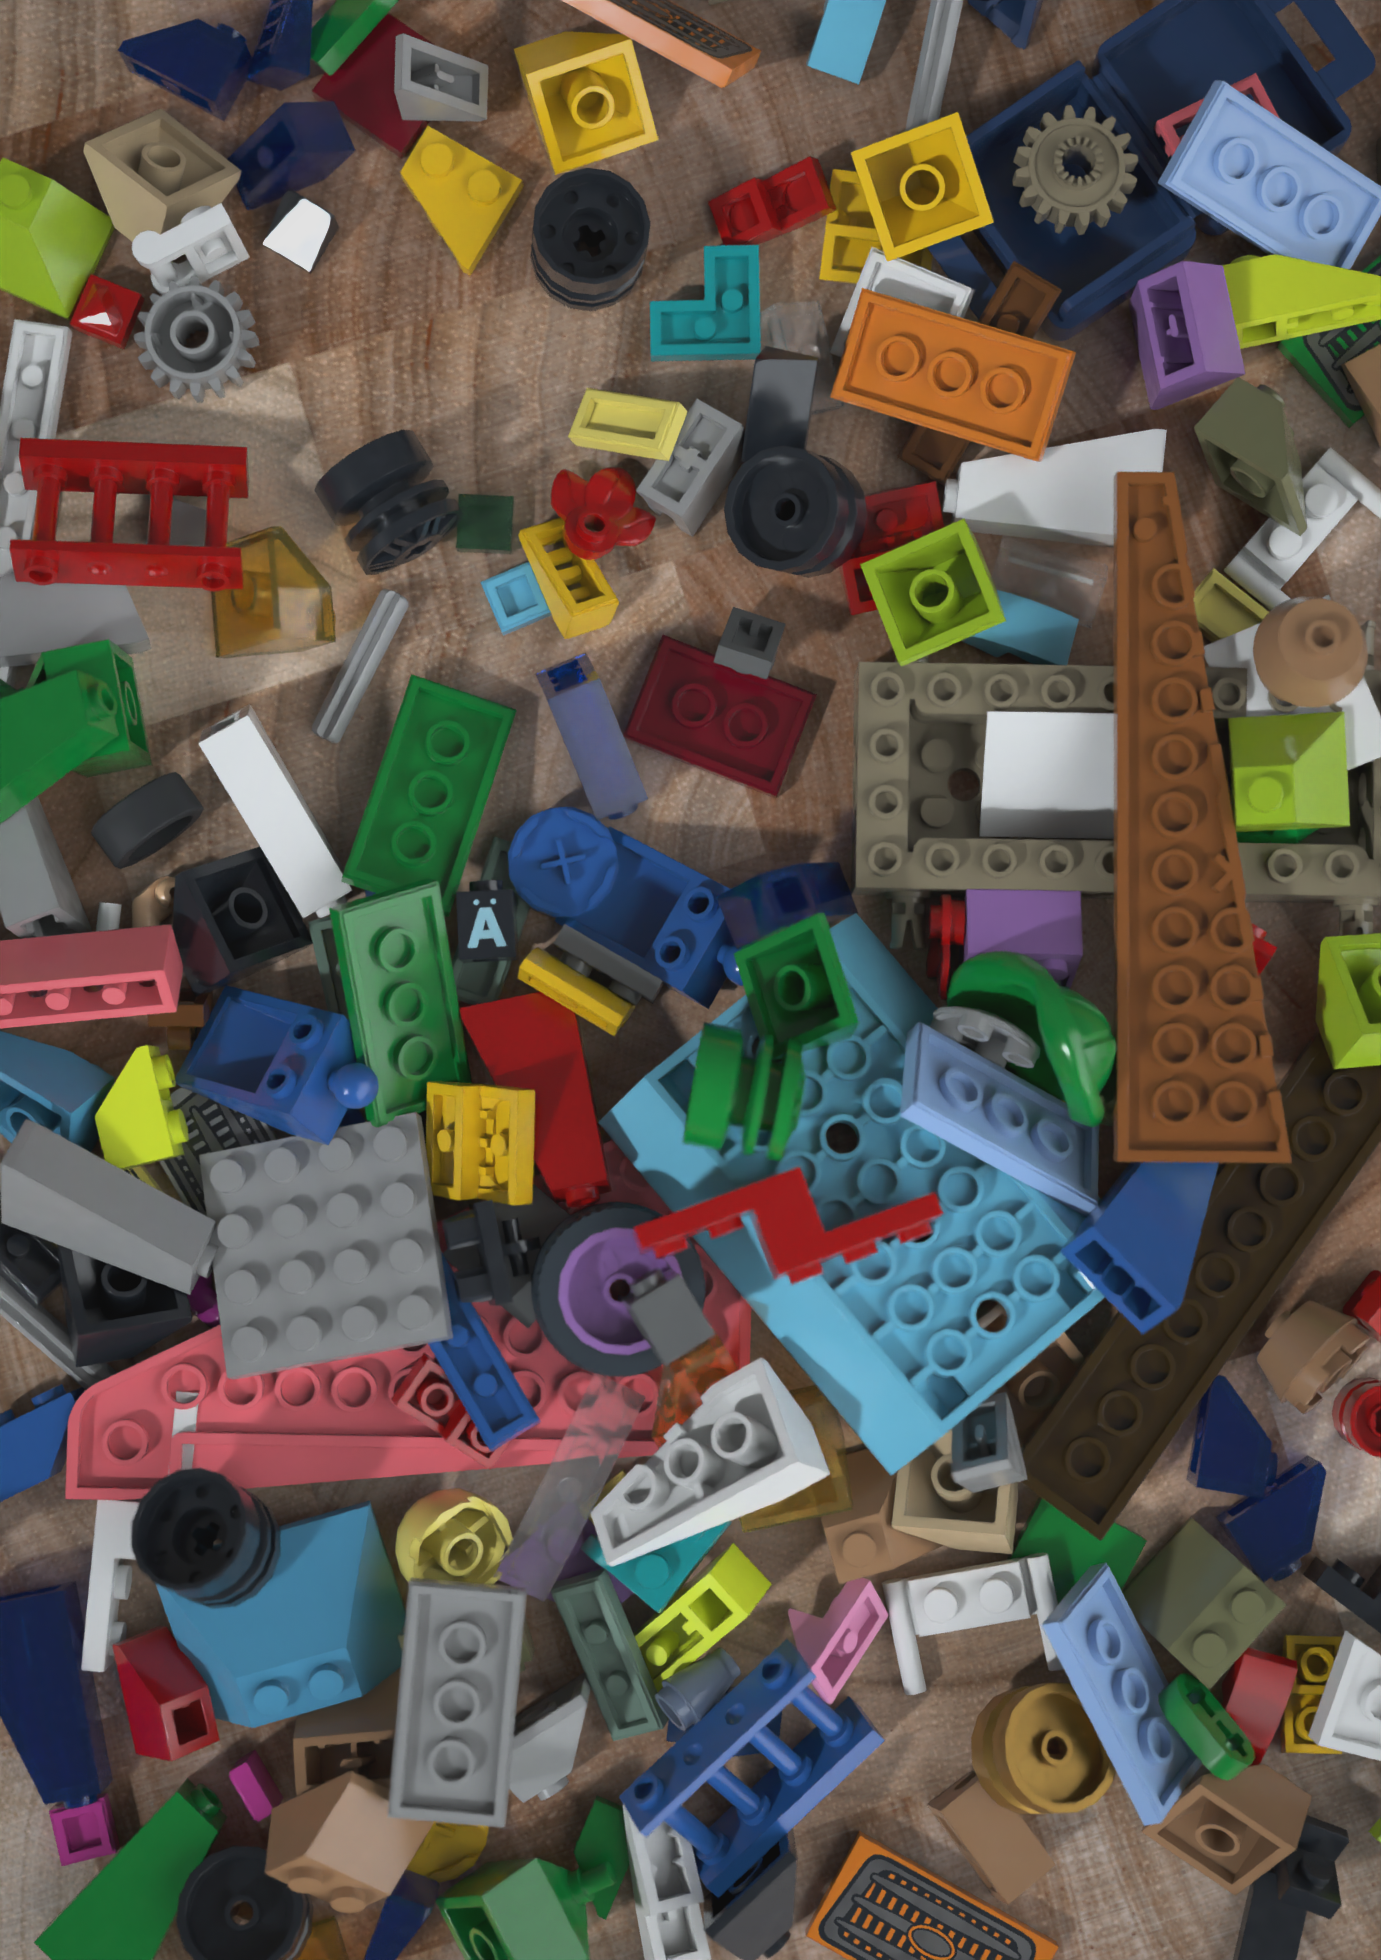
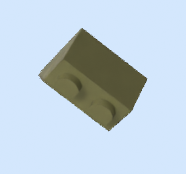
M1237 377L1194 427L1215 485L1301 536L1307 529L1301 462L1293 439L1294 431L1289 426L1285 415V403L1279 394L1270 387L1260 384L1256 388Z
M1192 1517L1178 1529L1122 1590L1136 1620L1208 1689L1220 1679L1286 1606L1274 1592Z

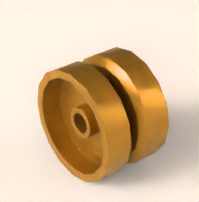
M1045 1683L1034 1686L1015 1687L993 1697L978 1715L971 1736L972 1765L981 1787L998 1805L1017 1814L1077 1813L1097 1803L1112 1785L1116 1769L1071 1683Z

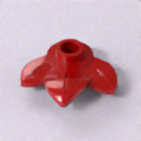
M604 468L596 472L589 482L567 469H562L553 481L550 494L551 506L565 521L563 534L567 546L579 558L596 560L611 552L615 546L639 545L649 537L656 522L655 516L641 508L633 507L636 497V484L632 476L623 468ZM587 528L594 529V530L597 531V532H592V531L588 530Z
M942 894L939 905H930L929 939L931 940L927 953L926 975L928 979L937 978L938 995L941 1000H947L950 945L963 946L965 935V901L951 900V894Z

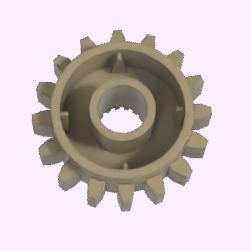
M1065 106L1061 121L1058 122L1049 112L1043 114L1040 122L1041 131L1029 126L1023 138L1026 146L1018 147L1013 162L1021 168L1015 171L1012 179L1013 186L1024 187L1025 190L1019 201L1021 207L1031 205L1037 212L1034 221L1040 224L1046 219L1054 223L1056 233L1061 234L1066 226L1075 227L1078 235L1085 234L1089 223L1093 221L1100 228L1105 227L1111 217L1110 210L1119 214L1123 211L1128 201L1124 194H1131L1137 182V178L1129 174V172L1134 170L1138 162V155L1123 153L1131 140V136L1129 133L1121 134L1117 137L1112 134L1116 121L1113 116L1106 119L1102 124L1095 122L1096 113L1094 107H1089L1083 118H1076L1072 106ZM1063 165H1078L1085 171L1086 175L1084 178H1075L1073 175L1070 177L1068 176L1069 173L1064 171Z

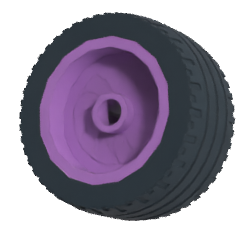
M606 1202L596 1204L575 1212L566 1218L549 1234L543 1243L534 1263L531 1278V1299L534 1313L541 1330L550 1343L561 1355L576 1366L599 1375L625 1377L642 1374L663 1365L654 1355L621 1299L624 1296L618 1294L617 1301L611 1298L609 1288L612 1282L617 1279H622L623 1282L630 1285L636 1278L654 1268L659 1267L662 1273L672 1269L681 1275L703 1312L705 1302L704 1271L699 1255L689 1238H686L689 1245L688 1249L656 1260L653 1251L643 1255L639 1253L632 1234L634 1227L661 1218L664 1215L632 1203Z

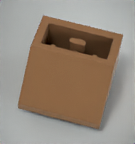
M397 1669L363 1697L297 1715L293 1735L296 1797L349 1771L390 1790L401 1669Z

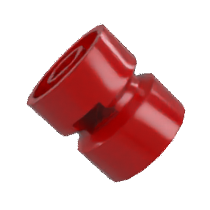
M1370 1377L1355 1379L1343 1386L1335 1397L1332 1409L1334 1427L1341 1438L1353 1447L1371 1456L1381 1458V1380Z

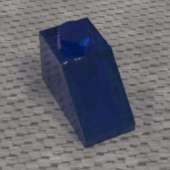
M200 19L124 40L118 49L126 67L131 73L222 121H225L255 67L246 44L247 40L242 34L226 24L218 23L216 27H213Z
M334 101L284 102L227 160L241 170L240 178L235 185L246 210H254L282 198L288 188L297 192L325 180L356 150Z
M1219 1373L1198 1404L1186 1480L1197 1488L1264 1499L1266 1485L1272 1486L1276 1478L1278 1467L1277 1453L1271 1452L1273 1442L1228 1379Z
M1306 1456L1216 1516V1519L1251 1572L1262 1582L1270 1578L1277 1582L1292 1575L1302 1566L1300 1558L1312 1549L1326 1470L1319 1461L1310 1456Z

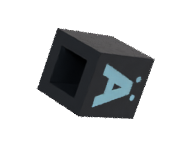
M481 880L469 882V891L456 892L459 960L463 963L519 960L516 893L514 890H503V881Z

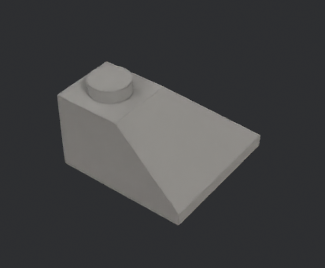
M585 1672L515 1717L509 1789L522 1803L535 1795H538L539 1799L543 1801L559 1792L569 1783L566 1775L572 1772L590 1692V1684Z

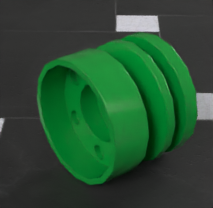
M704 1022L693 1074L682 1144L720 1151L730 1126L741 1127L743 1155L752 1156L758 1131L768 1132L766 1159L781 1161L785 1146L793 1131L796 1130L805 1084L802 1040L787 1038L781 1063L772 1062L773 1035L765 1033L759 1043L755 1057H744L742 1029Z

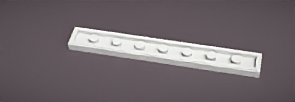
M14 319L0 403V577L14 572L9 550L10 539L32 540L37 490H25L19 460L20 438L55 439L73 333L69 327ZM18 666L0 668V679L14 687Z

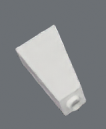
M1151 429L1048 447L1045 450L1042 462L1014 454L963 462L960 465L956 479H946L943 512L952 513L951 524L965 518L972 532L1114 547L1113 477L1116 472H1163L1167 430Z
M251 705L243 707L203 730L198 744L302 917L305 918L316 912L317 916L322 918L330 914V907L347 903L348 901L344 895L352 891V885L341 882L344 868Z

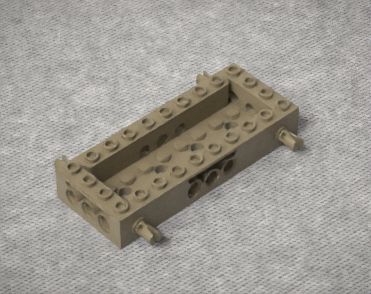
M1368 620L1361 625L1368 648L1367 665L1363 676L1381 716V670H1374V631L1376 629V622ZM896 655L895 662L858 663L854 674L851 895L886 896L887 899H892L890 949L902 948L907 922L910 923L913 949H926L925 900L931 899V896L941 897L942 894H951V897H965L967 889L1081 891V899H1114V839L979 837L987 711L1114 713V666L928 663L929 655L902 667L898 663ZM1205 667L1208 687L1212 690L1215 708L1213 716L1218 744H1221L1225 772L1228 775L1230 773L1228 718L1246 717L1247 668ZM1268 691V702L1275 711L1289 713L1299 707L1297 705H1280L1276 701L1275 696ZM1335 703L1329 705L1332 710L1342 712V707L1337 706ZM1381 757L1347 771L1349 827L1320 828L1297 844L1238 843L1246 889L1245 902L1333 903L1334 907H1339V936L1373 934V907L1381 904ZM967 771L976 777L979 790L975 798L969 801H960L950 794L948 780L953 773Z

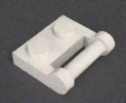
M222 203L212 208L210 206H201L193 209L181 219L180 225L161 235L154 231L141 232L132 242L134 257L141 266L150 269L152 284L161 295L169 291L168 282L174 280L179 287L189 285L191 276H197L200 283L250 258ZM184 254L188 259L180 264L172 261Z

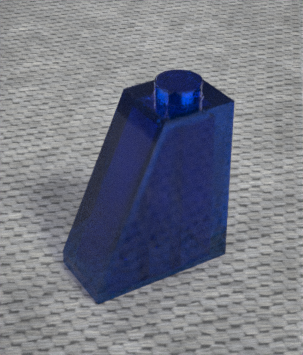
M583 653L535 673L596 820L605 817L609 820H616L635 812L639 807L638 803L648 800V796L601 680L587 654Z

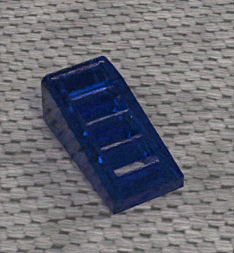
M313 0L270 1L247 76L248 81L282 91L310 75Z
M407 1869L404 1871L392 1893L385 1900L363 1960L397 1959L432 1913L440 1888L438 1881Z

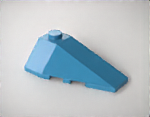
M0 1031V1134L12 1144L24 1121L28 1119L91 1152L99 1139L94 1116L113 1087L115 1077L71 1051Z

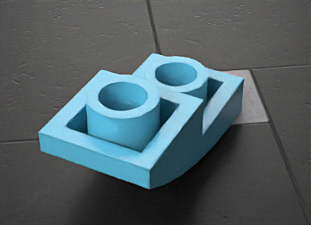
M826 0L823 8L824 13L806 65L859 84L886 0Z
M997 590L1006 621L961 640L997 658L1009 652L1034 665H1067L1079 619L1039 602Z

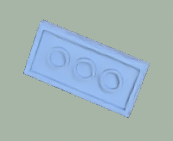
M1214 80L1158 181V184L1268 255L1277 254L1345 269L1352 267L1381 216L1380 185L1226 82Z
M918 1022L907 1032L900 1116L1084 1216L1098 1207L1099 1125L1089 1127L1073 1121L1068 1116V1107L1063 1101L921 1022Z
M1107 1563L1093 1565L1088 1568L1043 1622L1042 1627L1144 1826L1159 1824L1202 1765V1762L1161 1711L1158 1703V1694L1169 1683Z

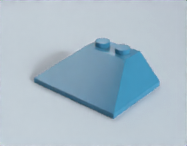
M370 1500L279 1526L281 1530V1555L272 1578L256 1596L235 1607L212 1609L189 1601L177 1593L156 1584L178 1648L190 1659L208 1685L216 1719L250 1728L258 1727L363 1697L402 1666L403 1651L398 1635L406 1623L407 1611ZM222 1543L215 1544L212 1548L217 1551Z

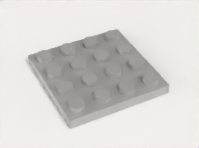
M414 1112L395 1116L393 1121L378 1128L372 1126L370 1121L338 1127L329 1145L293 1136L199 1155L207 1217L216 1221L210 1243L219 1246L212 1262L227 1378L235 1380L453 1339L422 1118L419 1114Z

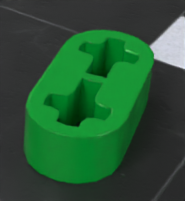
M1179 1674L1160 1691L1158 1703L1161 1711L1212 1774L1228 1781L1234 1779L1252 1764L1254 1750L1251 1742L1199 1679L1190 1674Z

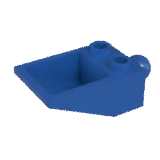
M609 826L608 829L617 848L619 870L611 892L597 907L576 917H556L554 922L562 927L566 924L663 980L665 986L707 1009L710 1008L727 977L733 983L743 986L733 953L754 944L748 940L764 913L734 890Z
M231 986L224 987L211 1011L207 1023L201 1029L192 1049L189 1051L175 1077L176 1084L180 1087L288 1134L325 1145L330 1144L347 1109L366 1107L376 1098L379 1089V1082L375 1072L367 1065L357 1063L350 1022L345 1016Z

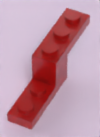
M799 1166L636 1226L632 1234L640 1255L653 1251L656 1260L688 1249L689 1245L686 1238L708 1231L711 1239H716L744 1228L741 1218L749 1215L773 1280L788 1276L791 1285L823 1274L824 1271L821 1263L841 1255L846 1265L879 1253L875 1243L897 1235L901 1245L931 1234L933 1231L930 1222L937 1220L943 1215L937 1196L933 1192L825 1233Z

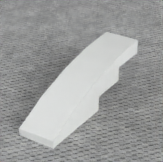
M623 1805L628 1858L644 1959L711 1960L699 1903L704 1902L692 1844L664 1821L648 1837L643 1836Z

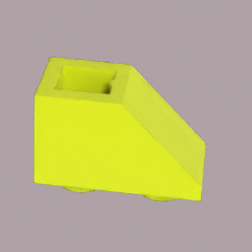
M145 1045L135 1049L94 1116L104 1160L121 1170L185 1155L182 1143L189 1140L188 1128L182 1110H174L169 1088L176 1086L174 1069L167 1054L161 1055L160 1049L157 1046Z

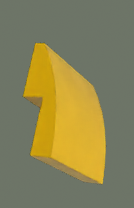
M832 169L830 192L837 210L826 217L819 280L857 284L871 247L882 251L883 248L858 173L856 171ZM927 247L899 257L931 271L933 255Z
M539 947L532 950L519 967L518 979L614 1037L620 1027H624L635 1009V1005L562 963L558 958Z
M427 1082L426 1152L432 1194L434 1196L455 1200H492L493 1202L514 1206L532 1204L535 1121L534 1089L461 1082Z

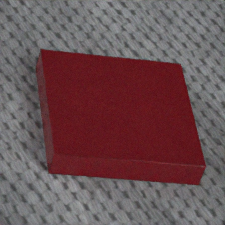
M387 13L333 75L324 73L313 88L312 93L319 102L403 159L430 121L402 120L394 92L396 36L404 33L430 44L433 43L390 13Z

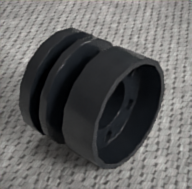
M583 168L567 172L546 187L535 206L530 254L535 277L551 298L568 308L595 311L614 306L632 292L642 274L651 223L645 201L630 182L608 170ZM585 241L590 248L598 246L597 256L591 257L587 250L578 252L579 243Z
M400 430L389 433L365 444L330 468L318 481L314 489L336 526H347L356 523L348 532L345 541L351 551H360L356 559L366 575H376L394 569L423 555L445 538L460 523L464 516L455 499H446L449 489L444 480H430L422 483L429 476L434 466L413 430Z
M203 1468L177 1470L157 1481L140 1500L131 1523V1548L139 1569L155 1584L177 1593L189 1601L212 1609L235 1607L256 1596L272 1578L281 1555V1530L273 1511L255 1494L238 1486L222 1474ZM219 1538L223 1542L221 1544V1547L216 1551L212 1547L214 1545V1542Z

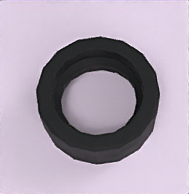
M172 772L148 782L115 804L94 824L91 834L112 864L122 869L149 857L181 835L201 816L204 807L181 775Z

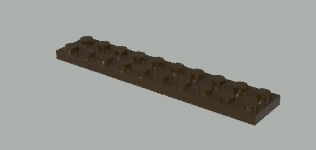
M1319 1029L1316 1030L1277 1086V1091L1280 1090L1292 1163H1222L1216 1172L1180 1307L1144 1334L1118 1311L1021 1448L1028 1480L1019 1482L1100 1541L1105 1537L1381 1142V1065L1333 1069Z

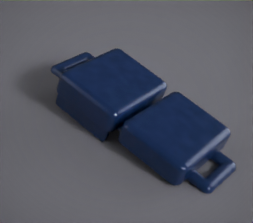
M1164 0L1101 44L1092 65V79H1089L1085 73V67L1078 60L966 136L994 223L972 231L1004 276L1013 261H1016L1063 290L1041 325V328L1053 340H1068L1130 298L1138 280L1183 261L1195 243V225L1205 234L1212 236L1221 235L1229 230L1158 184L1160 177L1172 156L1168 158L1164 150L1165 142L1163 138H1158L1153 129L1158 120L1205 98L1214 80L1224 81L1232 85L1256 73L1279 118L1337 156L1350 137L1351 122L1336 99L1373 73L1376 66L1375 57L1335 0ZM1292 2L1297 5L1335 58V60L1317 72L1275 16L1276 13ZM1251 93L1246 95L1248 98L1254 101ZM1069 105L1072 106L1076 118H1083L1088 108L1094 107L1096 113L1095 122L1099 124L1113 116L1116 121L1112 134L1117 137L1121 134L1129 133L1131 136V140L1123 153L1138 155V162L1134 170L1129 172V174L1137 178V182L1131 194H1124L1128 201L1123 211L1119 214L1110 210L1111 217L1105 227L1100 228L1093 221L1089 223L1085 234L1078 235L1075 227L1066 226L1061 234L1056 233L1054 223L1046 219L1037 224L1034 221L1037 212L1031 205L1021 207L1019 203L1022 193L1025 191L1024 187L1013 186L1012 182L1015 171L1021 168L1013 161L1018 147L1026 146L1023 142L1026 130L1030 126L1041 131L1040 122L1043 114L1047 112L1052 114L1057 122L1061 121L1065 106ZM1191 122L1175 130L1178 137L1186 133ZM1063 165L1064 171H1067L1070 177L1073 175L1075 178H1084L1086 175L1085 171L1078 165ZM960 236L927 247L949 279L975 289L969 308L979 320L997 288Z

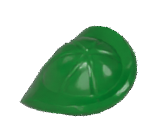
M992 951L977 955L962 963L951 977L947 989V1007H970L996 1014L1022 1029L1039 1046L1040 1056L1032 1068L1007 1062L1004 1069L1048 1094L1065 1101L1068 1107L1067 1114L1073 1121L1089 1127L1099 1125L1105 1116L1099 1094L1110 1077L1117 1053L1116 1038L1113 1037V1033L1110 1031V1024L1103 1013L1078 992L1057 985L1045 967L1021 953Z

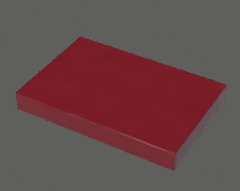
M662 635L622 738L776 799L817 694L769 675L767 679L751 674L739 673L730 667L715 663V654Z

